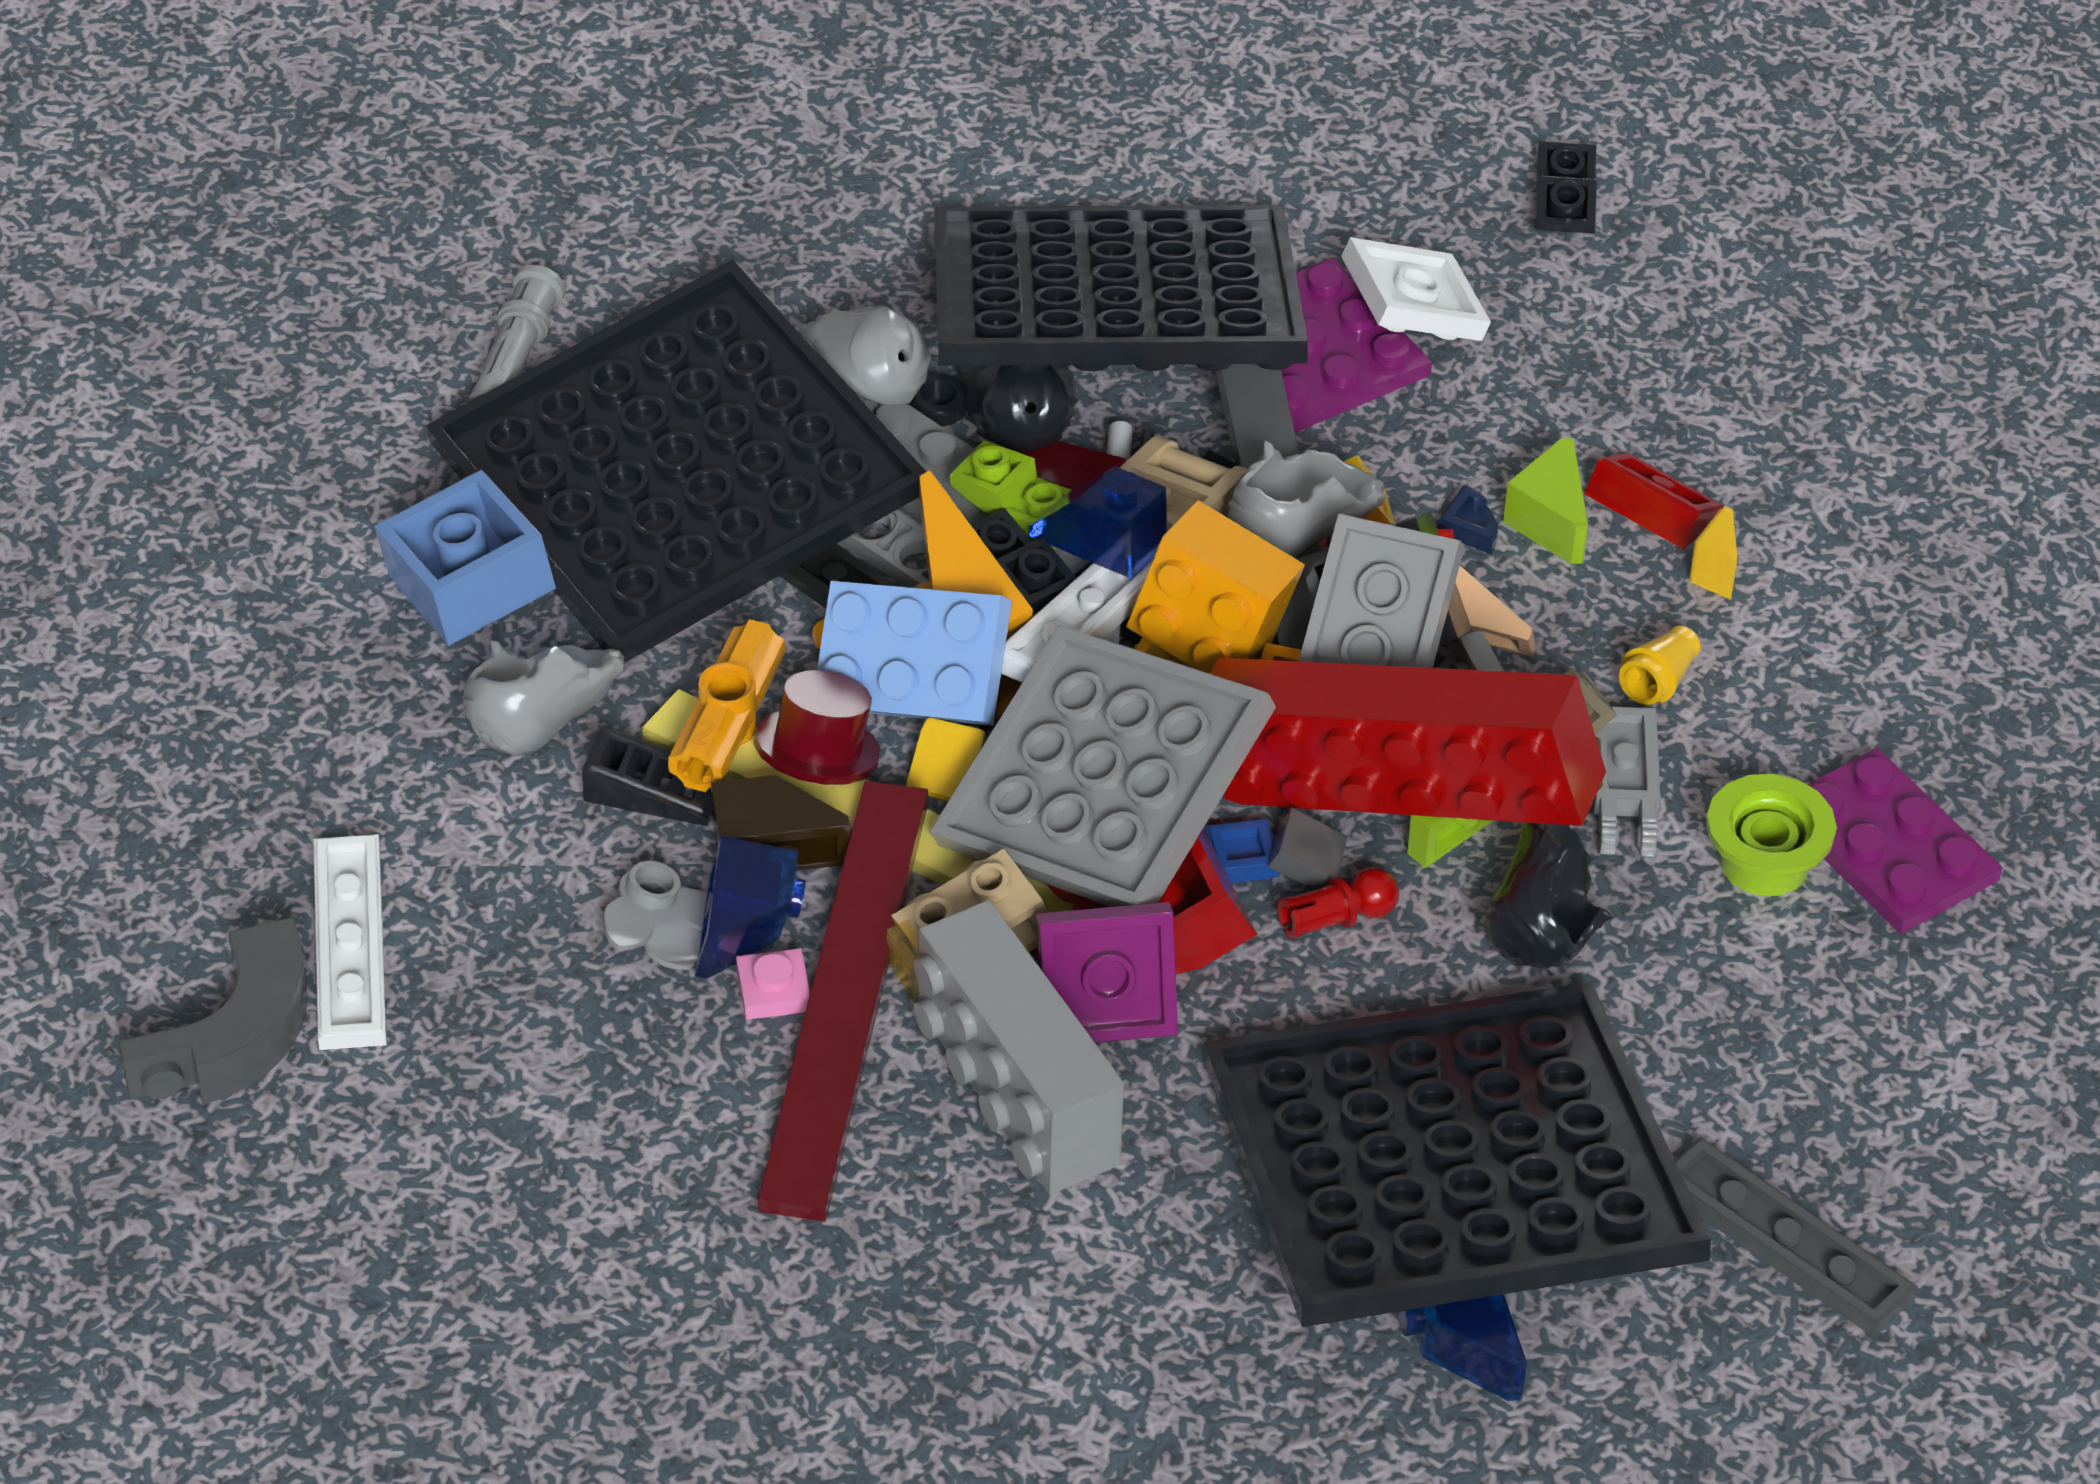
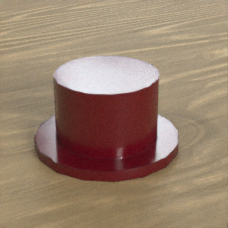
M807 670L793 674L785 682L780 711L769 714L758 723L754 746L760 758L771 767L797 780L821 785H845L864 780L877 769L881 750L874 735L866 730L872 697L867 688L862 684L840 673L825 670Z

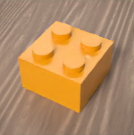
M1197 500L1162 537L1126 627L1192 668L1209 674L1219 657L1260 659L1265 644H1271L1305 564Z

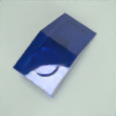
M1114 466L1061 497L1029 526V537L1036 540L1044 537L1053 547L1132 579L1154 559L1162 537L1167 533L1166 487Z
M721 835L708 877L695 976L708 979L735 965L736 956L757 953L780 938L787 917H799L806 881L795 878L798 851Z
M1504 1294L1397 1312L1403 1335L1405 1337L1416 1335L1423 1358L1508 1402L1522 1399L1527 1361Z

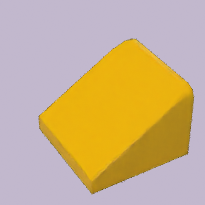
M1724 506L1723 509L1717 512L1694 542L1689 579L1693 584L1731 599L1737 566V548L1733 509Z
M932 717L927 718L920 732L906 786L928 789V796L949 801L985 744V731Z

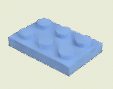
M831 581L817 670L843 674L858 681L867 688L872 697L869 714L918 719L932 717L949 722L993 726L1012 600L1001 595Z

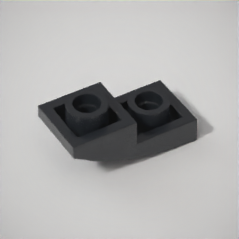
M1539 141L1537 152L1536 230L1594 234L1597 179H1595L1596 145Z
M1005 508L970 524L1032 609L1053 600L1077 578L1044 537L1032 542Z

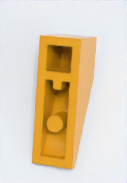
M929 470L919 476L920 512L930 589L1001 595L1012 600L1007 641L1033 618V609Z

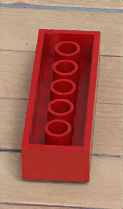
M1221 657L1218 658L1210 673L1267 692L1276 705L1274 712L1223 794L1225 800L1241 805L1582 826L1606 774L1577 675Z

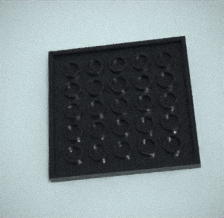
M1284 205L934 207L938 366H951L954 370L961 372H977L985 369L987 366L1012 365L1013 368L1019 371L1036 372L1044 370L1048 365H1073L1082 371H1100L1108 368L1109 365H1135V367L1141 370L1160 371L1168 368L1171 364H1195L1204 370L1217 371L1227 369L1232 364H1257L1259 367L1267 370H1283L1291 367L1292 364H1307L1308 338Z
M734 259L426 425L430 443L461 480L482 469L542 535L556 589L553 591L603 650H620L624 656V663L919 498V476L926 473V470Z
M1592 982L1204 1042V1063L1301 1327L1402 1312L1710 1260L1711 1238Z

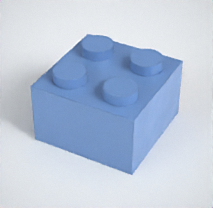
M482 469L374 526L389 577L448 646L556 589L542 535Z

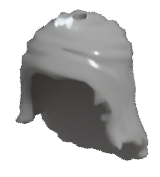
M870 305L866 308L850 311L829 308L826 314L818 315L816 320L803 324L799 329V332L855 393L868 400L882 405L908 404L926 382L932 358L924 339V334L910 319L889 308H879Z
M1265 441L1264 451L1259 461L1252 464L1248 471L1241 476L1234 490L1233 498L1227 502L1229 511L1226 515L1240 526L1296 558L1304 551L1333 535L1338 513L1361 519L1366 518L1375 508L1383 504L1386 499L1383 492L1385 487L1383 481L1377 480L1374 474L1363 472L1355 465L1342 462L1336 454L1307 449L1303 454H1295L1284 458L1278 450L1274 449L1272 443Z
M491 640L492 654L490 658L477 667L465 682V698L463 699V705L466 709L465 718L470 722L483 744L503 754H511L513 756L532 755L548 743L572 719L585 714L608 695L615 677L623 672L624 656L620 650H585L577 645L548 647L540 653L523 659L516 656L513 651L505 650L499 641Z

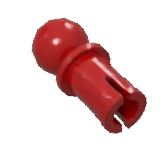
M1378 867L1365 868L1357 873L1350 882V885L1342 877L1331 878L1326 887L1292 897L1281 898L1277 905L1279 922L1281 927L1293 923V926L1287 927L1284 933L1290 939H1295L1301 935L1341 923L1344 928L1353 927L1357 920V913L1370 919L1382 918L1389 914L1398 904V882L1390 872Z

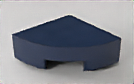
M1464 484L1437 521V529H1453L1454 539L1460 540L1463 544L1488 554L1493 553L1497 543L1498 522L1486 506V498L1475 489Z

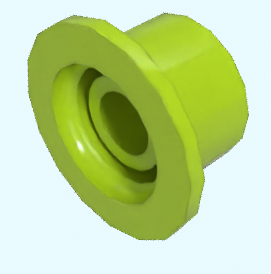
M1777 774L1747 775L1727 783L1712 797L1706 816L1709 839L1720 853L1723 873L1732 884L1740 889L1760 896H1780L1796 890L1807 879L1809 869L1816 867L1831 852L1837 831L1833 809L1817 790L1798 779Z

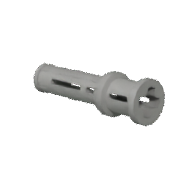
M529 264L521 267L516 272L513 279L514 293L510 301L505 302L498 312L499 334L492 345L480 372L479 379L467 399V403L520 375L527 362L531 348L547 337L551 324L549 320L551 310L562 302L566 291L564 281L551 269L541 265Z

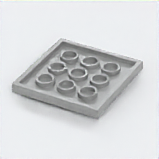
M1058 625L933 825L930 834L939 846L978 860H985L1004 848L1025 877L1109 907L1158 903L1274 712L1276 705L1267 692Z

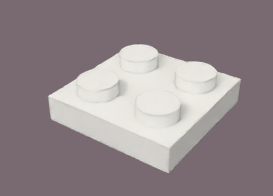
M1349 238L1341 257L1378 325L1394 332L1412 330L1432 333L1446 340H1455L1457 338L1483 340L1491 321L1453 254Z

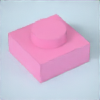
M801 948L736 956V970L746 1020L806 1012L810 990Z

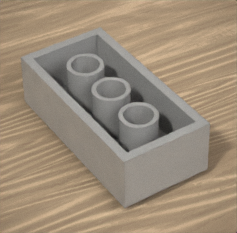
M987 900L920 928L919 958L915 959L913 963L915 976L919 983V1001L914 1003L913 1006L916 1022L928 1040L937 1037L946 1049V1060L955 1080L962 1086L970 1083L979 1095V1107L989 1128L994 1132L1003 1129L1011 1140L1013 1157L1021 1173L1028 1179L1036 1176L1048 1194L1052 1195L1120 1165L1124 1082L992 902Z

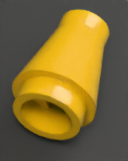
M1675 626L1666 634L1628 651L1622 659L1619 671V682L1625 694L1633 701L1642 705H1652L1656 702L1663 703L1668 701L1675 693L1692 660L1700 653L1701 644L1698 636L1685 626Z

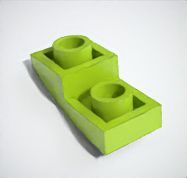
M985 440L949 475L950 484L983 512L991 515L1005 508L1031 540L1035 541L1044 537L1054 550L1090 515L1087 495L1038 478L1035 458Z

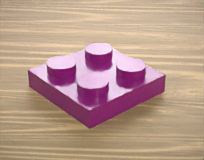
M1169 902L1037 914L1039 968L1095 1043L1178 1035L1173 910Z

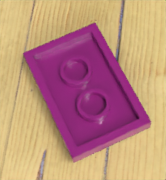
M1875 748L1807 784L1817 790L1832 807L1837 825L1831 852L1824 860L1900 935L2000 881L2003 867L1879 748Z

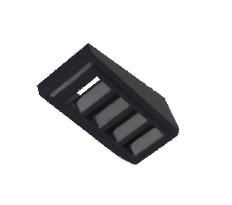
M604 728L599 729L582 772L585 802L702 826H708L712 816L711 787L706 792L697 790L693 801L683 798L687 787L684 786L683 782L676 775L669 772L668 761L671 754L670 751L621 732ZM611 767L618 768V771L611 770ZM636 772L645 774L643 781L634 779ZM663 778L672 779L668 791L659 789Z

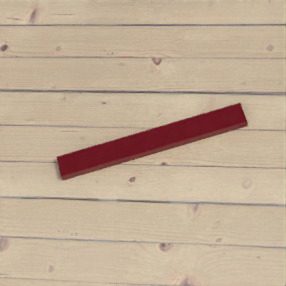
M864 781L758 1197L759 1212L822 1222L827 1220L897 935V929L891 915L903 909L929 804L928 789Z

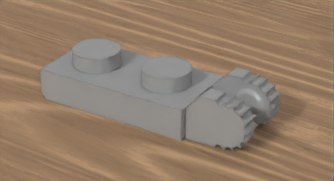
M1612 707L1617 715L1595 734L1606 769V774L1593 800L1594 815H1599V854H1615V847L1618 846L1619 826L1616 822V816L1639 817L1636 843L1640 849V856H1654L1657 846V818L1661 802L1656 708Z

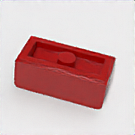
M1630 453L1598 459L1584 495L1682 549L1689 546L1703 532L1717 512L1724 508L1721 503Z

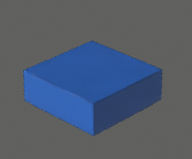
M1268 818L1205 826L1204 831L1231 883L1280 877L1281 873L1268 867L1274 845V838Z

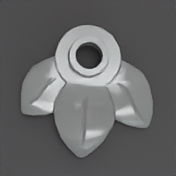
M642 861L635 864L630 871L622 876L617 890L618 898L609 903L605 908L602 923L608 942L616 950L627 951L644 946L648 956L660 965L671 969L689 970L696 965L701 954L700 932L710 933L722 930L729 925V919L719 902L711 895L701 890L680 886V878L671 867L657 861Z

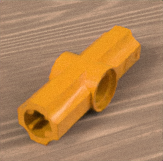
M749 619L746 624L733 627L716 663L705 669L700 675L698 683L699 698L668 761L669 772L676 775L685 787L706 792L711 787V782L723 781L739 747L750 741L754 736L757 726L756 712L785 655V639L778 636L772 630L770 624Z

